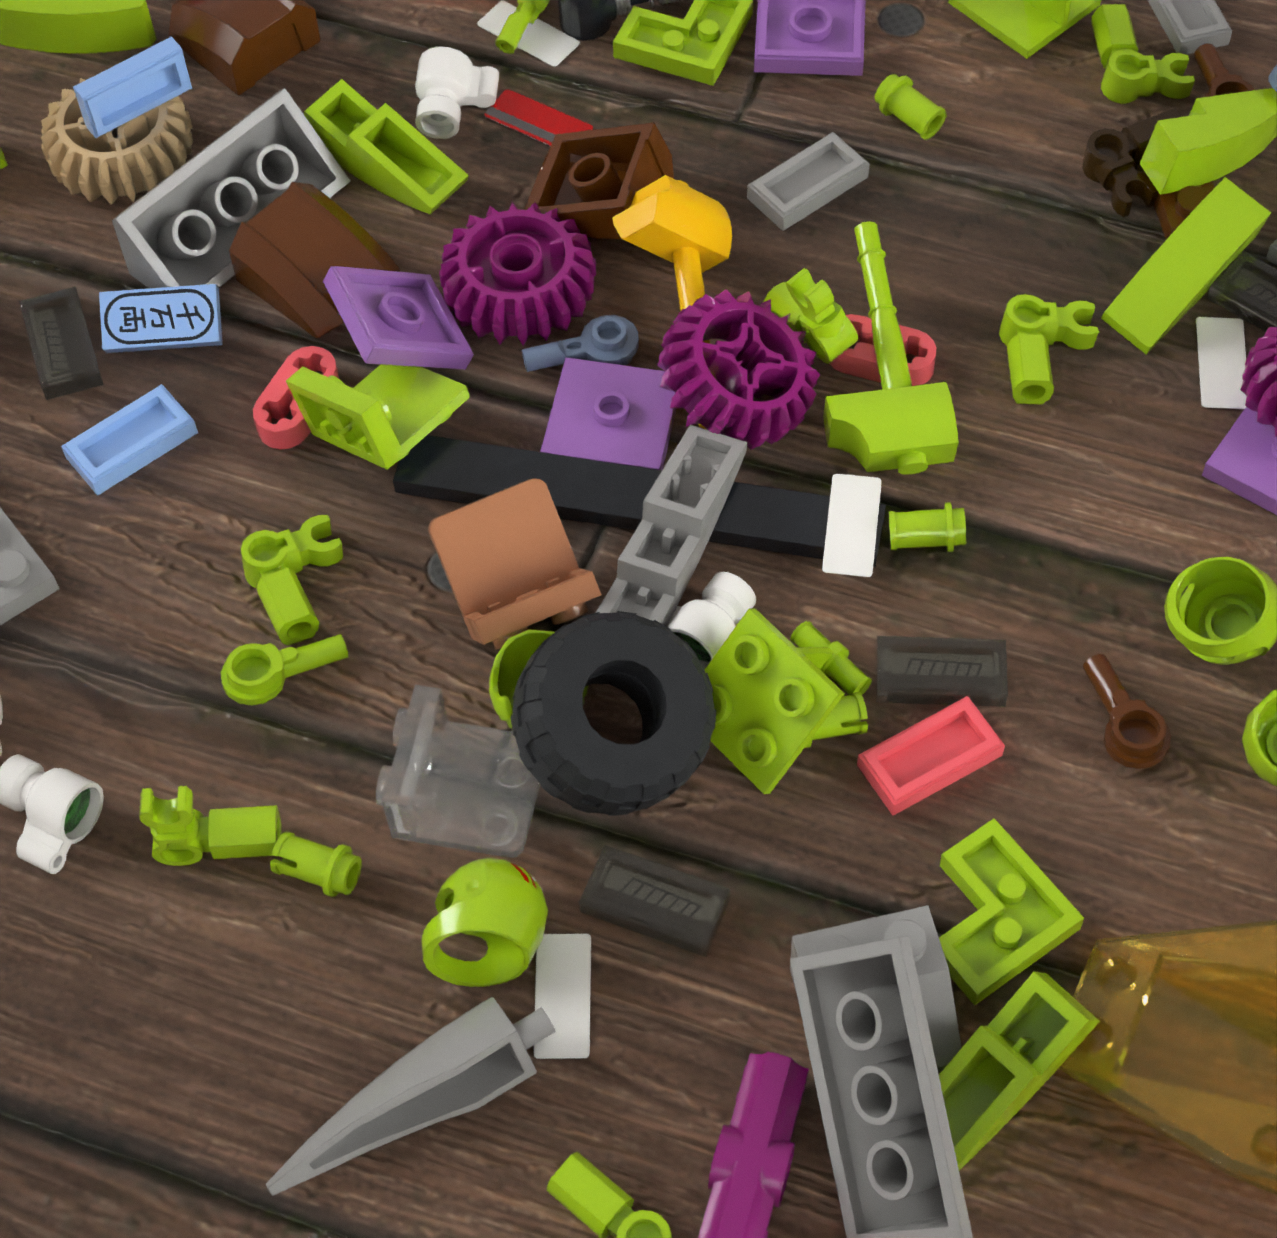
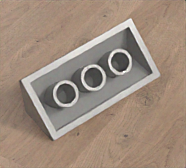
M285 88L275 93L112 220L130 275L148 288L216 284L218 287H221L235 275L229 249L241 222H248L288 190L291 182L312 184L329 198L351 182Z
M909 935L791 958L790 963L846 1238H973Z

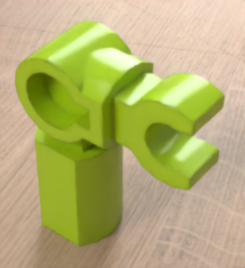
M1102 4L1095 10L1092 15L1091 24L1100 61L1105 69L1101 81V90L1109 100L1126 104L1135 101L1138 97L1152 96L1154 92H1160L1174 99H1183L1190 96L1195 78L1194 76H1182L1189 62L1188 55L1171 53L1165 55L1161 60H1155L1154 55L1143 56L1141 53H1138L1129 11L1125 4Z
M805 268L787 282L774 286L763 301L764 303L771 299V312L778 317L791 313L788 326L793 331H806L804 343H807L812 351L817 352L816 356L827 364L858 341L859 337L856 329L845 315L842 306L834 302V296L828 284L824 280H820L815 284L809 271Z
M1028 294L1017 295L1010 299L1006 305L1000 325L999 336L1001 341L1007 346L1012 395L1017 404H1043L1053 395L1054 385L1048 345H1053L1055 341H1060L1068 347L1078 350H1087L1094 347L1099 333L1098 327L1079 325L1090 324L1095 311L1094 303L1074 301L1065 307H1056L1054 302H1044L1042 299Z
M328 515L311 517L302 524L300 530L292 533L289 529L278 533L269 530L256 531L248 535L241 545L245 579L251 586L257 589L258 595L281 643L287 646L313 637L319 628V621L296 573L303 571V566L308 564L330 566L343 559V548L340 538L325 543L317 542L319 539L332 535L331 522Z
M178 786V798L171 800L155 797L151 788H143L141 791L139 818L143 824L150 827L153 837L152 857L162 864L171 866L191 865L202 859L203 852H211L213 859L274 856L272 855L273 848L282 834L281 817L277 805L210 809L209 817H204L200 811L193 808V793L187 786Z
M579 1152L571 1154L549 1180L547 1192L600 1238H607L610 1234L614 1238H672L669 1225L662 1216L647 1210L634 1212L631 1209L634 1199Z

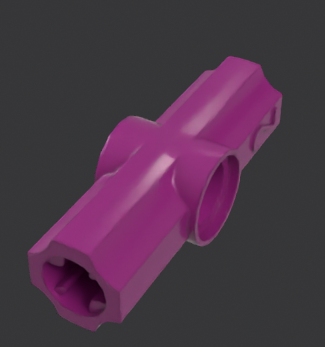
M773 1052L749 1055L747 1065L744 1067L740 1089L737 1092L730 1125H723L716 1145L708 1180V1189L712 1190L698 1238H767L773 1208L780 1207L786 1189L795 1149V1143L791 1142L809 1073L808 1068L799 1065L791 1057Z

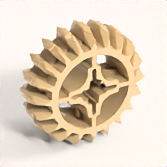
M62 89L61 101L49 103L48 117L41 120L43 127L41 131L43 144L41 147L45 159L48 161L53 176H56L58 183H64V186L68 188L71 195L82 192L89 202L95 201L103 195L110 205L119 196H127L134 203L137 193L145 190L149 192L157 186V183L162 182L184 165L187 155L193 152L191 133L193 127L189 112L185 111L183 100L179 95L98 138H95L86 128L74 90Z

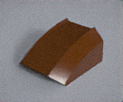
M179 0L172 4L169 37H173L184 52L238 96L253 87L256 81L301 51H306L321 41L315 9L303 0Z
M654 122L556 134L540 167L524 210H528L534 202L537 203L542 214L557 208V215L560 221L575 219L580 233L587 234V237L622 239L616 231L612 217L628 209L635 193L664 175L674 179L672 154Z
M291 182L288 190L248 222H241L229 249L236 280L314 338H320L344 323L323 282L331 266L400 271V268L387 252L358 222L327 195L312 184Z

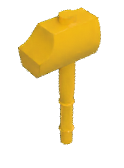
M664 175L637 191L630 207L612 217L616 231L623 240L674 263L680 310L686 309L689 305L692 306L697 299L705 295L702 273L729 259L732 244V227L726 209L720 202L689 187L687 183L681 180H675ZM710 340L702 341L711 344ZM699 424L700 428L706 429L704 426Z

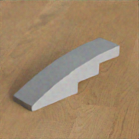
M690 425L643 501L642 520L618 558L617 578L596 612L615 613L623 611L637 613L638 616L652 621L656 620L665 626L668 625L722 512L746 454L747 442L726 435L712 433L697 426Z

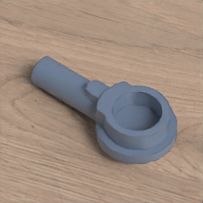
M603 315L597 317L584 326L579 337L522 349L526 372L564 364L565 357L626 366L630 363L639 347L638 330L632 322L621 316Z

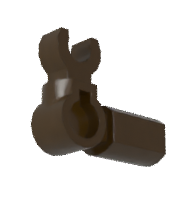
M1176 108L1127 126L1121 132L1107 128L1097 130L1088 139L1082 166L1084 174L1090 180L1100 183L1106 191L1111 190L1113 193L1111 199L1112 207L1123 218L1130 214L1133 202L1130 197L1131 194L1141 197L1148 207L1155 205L1158 191L1147 174L1137 172V165L1141 162L1157 121L1182 117Z

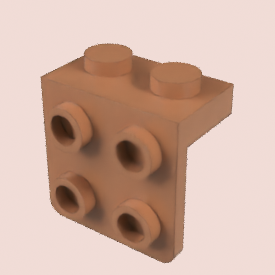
M532 478L440 515L429 524L428 531L470 636L473 640L483 645L492 642L495 649H500L508 638L529 630L527 626L551 617L553 624L572 620L588 611L586 601L602 595L593 572L579 568L548 487L540 479Z

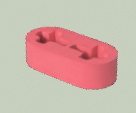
M846 315L857 331L859 342H857L854 349L848 348L829 364L835 370L881 383L873 344L871 319L862 315ZM899 325L905 353L917 356L913 358L911 363H908L912 386L924 385L929 382L934 374L937 347L934 340L927 333Z
M308 346L293 351L257 399L253 408L254 422L258 436L270 448L280 450L293 448L301 444L311 431L286 380L302 366L315 372H322V375L326 377L332 375L340 379L336 360L328 350L322 347ZM290 410L293 418L292 420L285 418ZM274 418L279 421L277 424H272L271 419Z

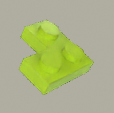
M694 0L684 19L633 6L613 41V56L616 59L714 86L753 14V0Z
M995 818L941 855L940 867L978 909L939 937L951 979L974 1005L978 1004L1081 929L1084 917Z

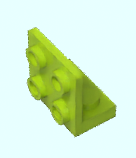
M381 364L354 388L345 385L335 376L330 375L326 377L304 366L286 380L313 436L386 470L397 461L406 457L415 445L439 424L448 420L452 413L470 398L466 385L426 368L416 366Z

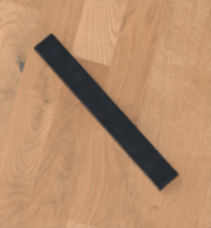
M427 435L410 450L406 457L398 462L393 484L395 493L470 504L523 481L535 478L546 483L561 519L636 530L642 520L643 501L660 475L661 470ZM734 482L708 542L823 559L830 496ZM879 504L873 563L875 568L885 519V504Z

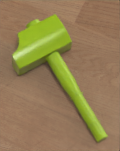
M875 222L860 223L854 229L859 251L857 261L862 267L870 308L868 317L872 322L873 344L882 390L826 396L823 419L827 446L851 454L859 461L866 472L898 469V472L903 475L917 474L925 471L928 465L954 462L959 441L953 402L946 382L912 386L903 338L895 315L897 308L892 303L884 258L886 253L881 247L878 227Z

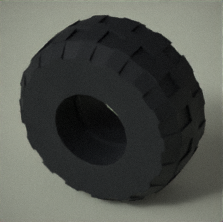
M623 611L615 613L596 612L581 616L575 622L562 626L549 636L529 658L517 681L512 698L514 699L513 714L511 716L512 733L518 745L519 756L527 771L533 774L541 784L540 786L552 797L564 801L574 809L589 814L627 815L637 810H645L671 796L689 780L703 762L710 748L709 742L712 731L715 729L716 710H714L712 696L713 688L708 673H705L697 658L698 655L687 642L682 641L670 628L656 620L652 621L638 616L637 613ZM591 684H609L623 690L636 703L642 717L643 734L640 742L637 744H617L601 737L589 724L583 710L584 687Z

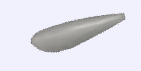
M490 997L445 1025L382 1072L308 1138L266 1183L271 1195L274 1196L372 1149L427 1126L476 1110L537 1073V1070L526 1049L556 1032L549 1017L541 1007L512 1024L496 1000Z

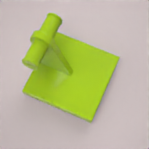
M949 0L950 5L1026 59L1091 13L1101 3V0Z
M749 608L704 670L705 673H708L713 688L712 696L714 710H716L715 729L712 731L710 741L763 794H770L845 694L828 677H831L849 695L855 692H860L863 695L871 685L872 679L867 677L848 659L849 650L839 641L831 643L810 621H804L793 631L790 642L758 610Z

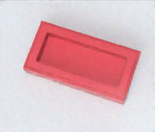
M966 696L858 755L857 766L892 816L1000 758L1003 756L1005 745L971 699Z

